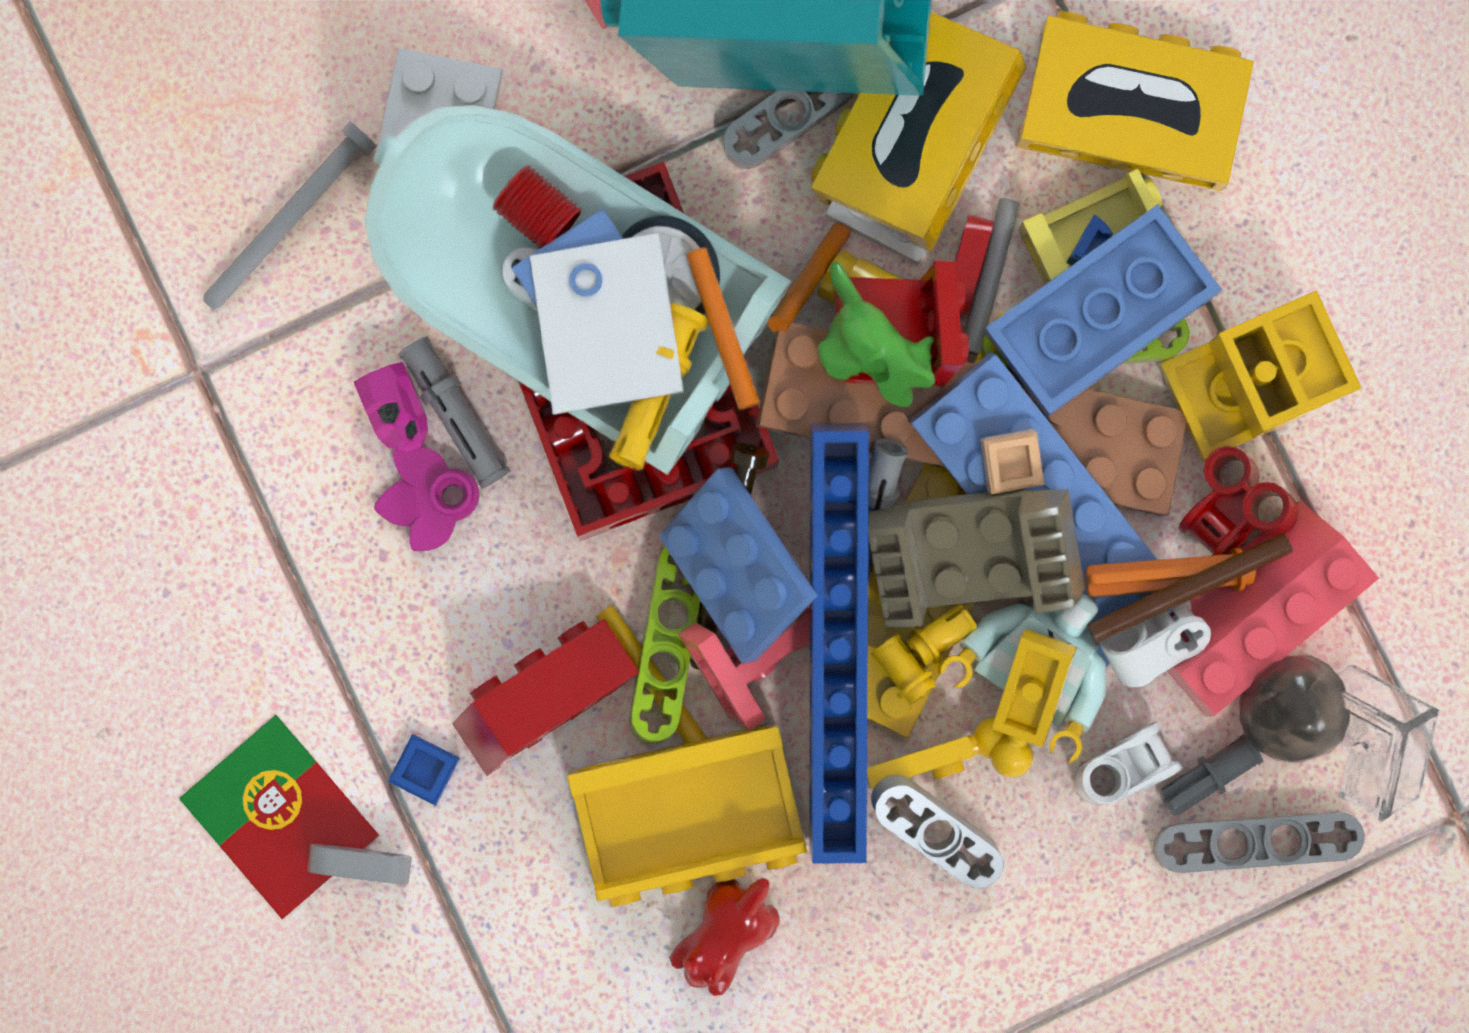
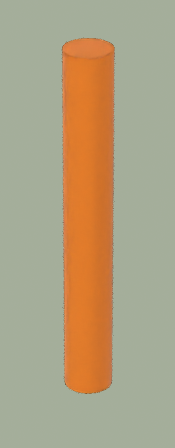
M834 223L770 316L768 326L773 332L778 333L780 329L783 333H786L791 323L795 320L825 275L832 261L849 239L851 232L845 224Z
M707 248L696 249L687 253L686 258L739 410H743L760 402Z

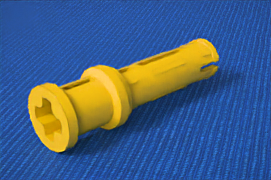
M670 303L681 377H684L685 373H689L692 366L689 356L699 331H705L709 321L705 316L691 308ZM661 346L656 351V354L673 359L675 351ZM671 394L632 400L619 437L609 455L612 460L632 469H643L648 450L661 423Z

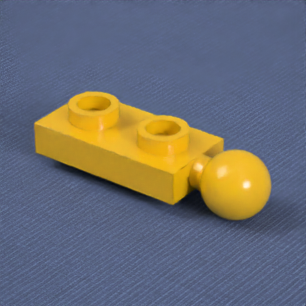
M1025 629L1022 634L992 726L993 730L1007 735L994 746L990 756L994 769L1002 776L1016 778L1024 775L1030 769L1033 763V750L1029 743L1043 748L1077 649L1076 646L1029 629Z
M995 717L986 718L977 725L974 734L867 767L869 789H874L880 780L891 775H902L912 780V776L932 770L934 779L937 780L965 771L962 760L979 754L987 759H991L990 756L994 746L1007 735L992 729Z

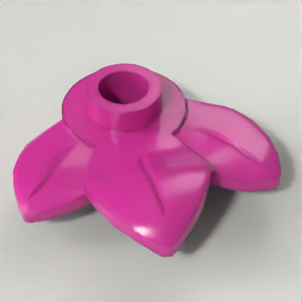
M424 447L410 452L395 450L393 452L394 464L403 480L396 482L379 497L374 505V510L392 524L411 527L409 535L413 551L437 549L450 539L456 522L469 517L475 511L480 496L478 485L467 472L461 469L448 468L440 454L434 450ZM450 486H458L463 491V498L456 505H449L444 501V492Z

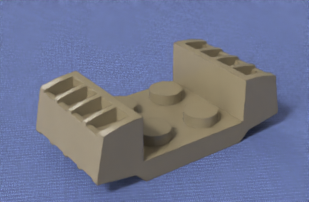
M1019 489L997 494L983 492L914 500L903 506L868 512V537L886 627L923 626L927 607L1033 596L1035 613L1057 611L1074 607L1085 590L1069 489L1041 491Z

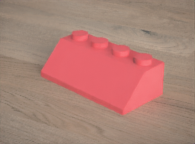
M1301 500L1297 502L1298 517L1292 529L1284 533L1291 544L1293 553L1256 569L1254 583L1246 585L1243 591H1235L1232 586L1217 587L1190 600L1191 611L1194 616L1202 618L1210 627V641L1199 654L1185 659L1167 670V672L1205 717L1217 715L1379 579L1347 539ZM1261 532L1241 550L1243 552L1276 536L1266 535ZM1174 612L1170 614L1171 617L1175 615ZM1181 632L1180 636L1183 638V640L1185 642H1189V638L1187 637L1185 632Z

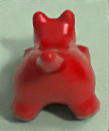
M760 878L751 883L746 890L739 887V883L735 879L715 882L707 892L704 905L703 921L696 930L674 948L669 957L674 968H684V978L689 986L694 988L708 986L709 993L713 996H722L730 987L745 953L763 945L768 939L773 937L780 924V917L775 907L772 905L766 906L763 903L768 896L769 880Z

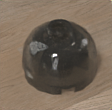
M1287 655L1282 660L1272 662L1256 674L1251 686L1241 694L1239 699V721L1245 736L1259 752L1275 761L1303 763L1331 753L1344 739L1350 723V709L1345 710L1344 699L1341 693L1347 691L1342 679L1329 664L1312 655Z

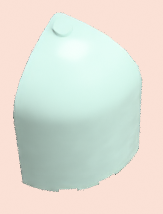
M477 105L440 107L413 121L397 137L389 134L378 148L373 160L379 165V168L370 187L364 222L373 260L395 296L426 323L550 401L551 396L538 312L515 298L506 289L502 277L503 263L512 251L521 247L539 249L536 247V244L532 243V240L529 241L528 237H524V234H521L519 230L512 227L511 223H507L503 216H499L497 211L492 210L495 199L505 185L526 165H531V168L539 172L540 176L548 179V183L556 186V190H560L561 193L565 194V197L568 196L569 200H573L577 207H581V213L570 229L601 209H604L621 235L636 222L654 216L680 218L698 228L708 238L716 252L720 267L719 286L743 355L753 341L761 335L768 323V319L775 311L791 283V280L556 133L514 113ZM708 324L705 331H699L689 356L692 366L689 373H685V376L682 378L684 392L671 394L645 460L667 475L700 430L701 424L714 401L719 402L730 385L710 324ZM632 401L569 411V413L616 442Z

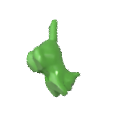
M839 262L831 263V284L841 299L843 307L832 320L828 336L818 345V355L823 368L831 377L840 380H846L850 376L861 372L867 373L874 380L882 397L897 406L909 407L913 401L911 387L930 388L934 384L935 378L930 366V349L934 342L933 337L929 336L918 343L906 340L896 331L882 311L870 302L862 300L843 266Z

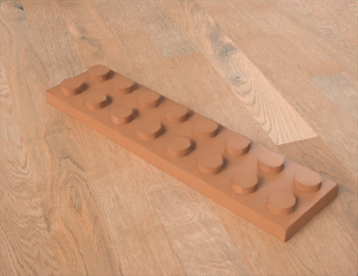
M792 322L786 333H783L780 329L778 333H774L756 427L810 439V423H865L869 431V452L874 451L876 440L882 438L892 439L907 447L908 454L905 460L945 468L908 420L975 366V363L966 362L945 386H931L930 388L911 387L913 394L911 405L909 407H900L882 397L876 384L846 383L827 374L820 362L818 345L828 336L829 330ZM1010 372L1115 506L1159 516H1169L1186 428V421L1181 410L1086 389L1047 418L1014 372Z

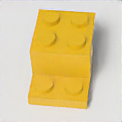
M1317 290L1220 332L1210 342L1165 361L1158 366L1178 410H1181L1184 416L1186 428L1202 462L1206 461L1209 454L1217 448L1224 446L1238 447L1292 423L1307 413L1362 388Z

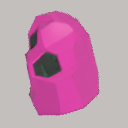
M403 362L385 366L354 381L377 438L385 446L404 452H410L422 447L428 432L427 417L414 383Z

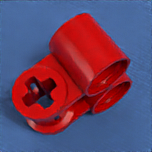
M1224 446L1210 453L1204 464L1205 480L1213 490L1185 515L1178 529L1184 535L1192 534L1212 553V556L1229 554L1233 548H1240L1255 528L1271 536L1286 533L1292 529L1297 521L1298 507L1291 494L1276 483H1259L1260 474L1258 466L1245 452L1236 447ZM1231 461H1241L1244 467V474L1241 480L1235 485L1223 486L1220 481V471L1223 466ZM1267 497H1280L1283 503L1280 516L1271 522H1261L1258 516V508L1261 502ZM1210 523L1221 533V537H1218L1210 530L1207 524Z

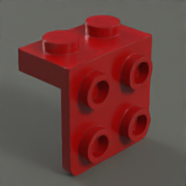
M934 261L920 280L849 277L862 300L870 302L882 311L896 331L906 340L918 343L929 336L933 337L934 342L930 349V366L935 378L933 386H945L967 362L969 340L967 333L961 332L960 313L963 311L965 304V287L962 281L957 280L955 261ZM834 289L835 311L837 315L843 307V303ZM864 372L843 380L851 384H875L869 374Z

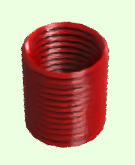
M531 165L524 166L511 178L492 205L493 211H497L499 216H503L507 223H511V226L519 230L521 234H524V237H528L529 241L532 240V243L536 244L538 249L550 244L553 240L569 231L581 213V207H577L573 200H569L568 196L565 197L564 193L556 190V186L548 183V179L540 176V173L531 168Z

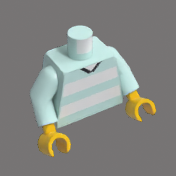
M1082 593L1078 602L1072 608L1035 613L1034 602L1030 606L1018 602L986 614L976 625L977 629L972 631L960 644L962 651L958 656L949 655L938 664V674L941 675L950 663L958 661L963 666L964 671L962 677L952 687H964L972 678L971 664L975 660L978 664L974 670L1004 690L1021 636L1025 629L1076 646L1077 649L1052 722L1058 728L1063 721L1068 725L1065 731H1060L1053 736L1049 745L1052 755L1055 744L1060 738H1071L1076 744V751L1069 763H1072L1081 754L1082 744L1079 737L1082 731H1089L1106 694V661L1097 652L1100 642L1097 644L1094 642L1087 627V624L1090 623L1098 612V607L1090 597Z

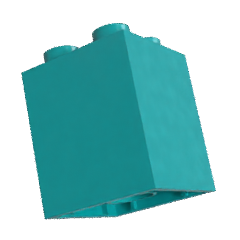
M600 0L601 13L605 25L618 28V36L678 87L923 96L932 0Z

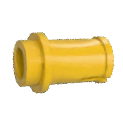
M954 604L950 610L923 629L917 626L912 629V636L906 640V644L921 665L926 666L930 662L936 665L941 661L940 655L968 636L977 629V626L966 609L963 610L961 604Z
M899 633L888 639L871 653L899 688L900 692L897 696L900 700L905 697L910 705H912L936 687V684L931 679L934 675L933 671L929 670L926 672L903 642Z

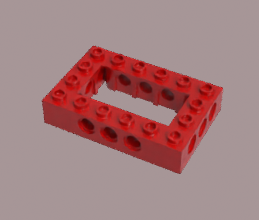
M665 162L624 176L684 214ZM519 382L580 542L691 500L717 469L732 467L735 472L736 464L730 460L732 446L735 443L756 445L770 453L767 467L757 470V474L779 465V458L768 430L756 427L759 412L758 404L739 410L731 385L728 386L719 402L714 401L704 418L709 435L692 441L667 475L646 461L642 470L623 467L610 472L594 428L569 412L553 414L550 400Z

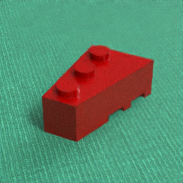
M605 619L590 628L584 620L579 622L557 638L562 646L547 655L539 648L514 665L518 673L501 683L499 678L494 676L470 692L474 701L452 724L486 776L501 768L500 766L516 754L527 747L528 749L543 740L544 736L569 720H573L627 684L639 673Z

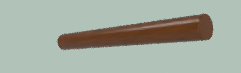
M1282 533L1088 623V630L1097 644L1293 553L1291 544L1286 535Z

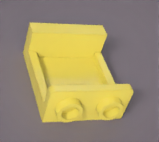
M1137 168L1128 172L1121 180L1044 216L1041 212L1022 221L1018 231L1045 285L1071 266L1066 261L1094 215L1110 227L1113 233L1112 236H1114L1157 204L1161 207L1163 203L1153 180L1150 177L1143 180Z

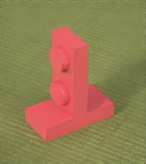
M810 604L759 659L754 662L742 664L731 646L724 649L715 633L696 622L678 634L728 718L748 731L763 722L766 717L746 685L749 682L767 677L776 668V663L790 652L804 649L810 645Z

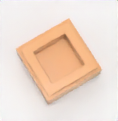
M1029 429L980 438L987 491L990 494L1044 485L1038 437L1035 430Z

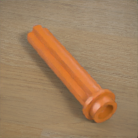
M1233 548L1229 554L1089 565L1085 568L1084 586L1087 594L1091 597L1157 592L1241 553L1242 550L1240 548ZM1256 570L1219 587L1232 586L1235 591H1243L1246 585L1254 583Z

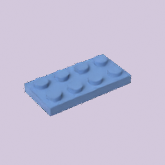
M1157 204L989 324L983 332L1048 418L1209 302L1222 291V288Z

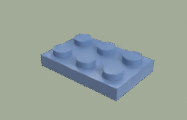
M732 467L717 469L659 535L662 543L742 664L757 661L818 596Z

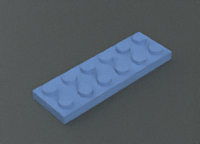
M990 352L908 420L966 494L988 492L980 438L1029 429L1035 430L1038 437L1044 485L1024 489L1029 491L1069 489L1083 581L1085 568L1089 565L1157 560L996 354ZM1086 588L1083 591V594L1090 597L1098 607V612L1090 623L1155 593L1091 597L1087 594ZM1170 609V610H1168L1167 612H1168L1169 615H1170V614H1171L1172 612H1174V611H1173L1172 609ZM1100 645L1097 652L1106 661L1107 667L1110 663Z

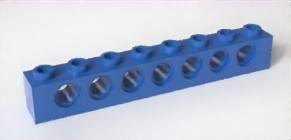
M810 423V585L818 595L810 603L809 849L812 864L867 863L869 431L865 423Z

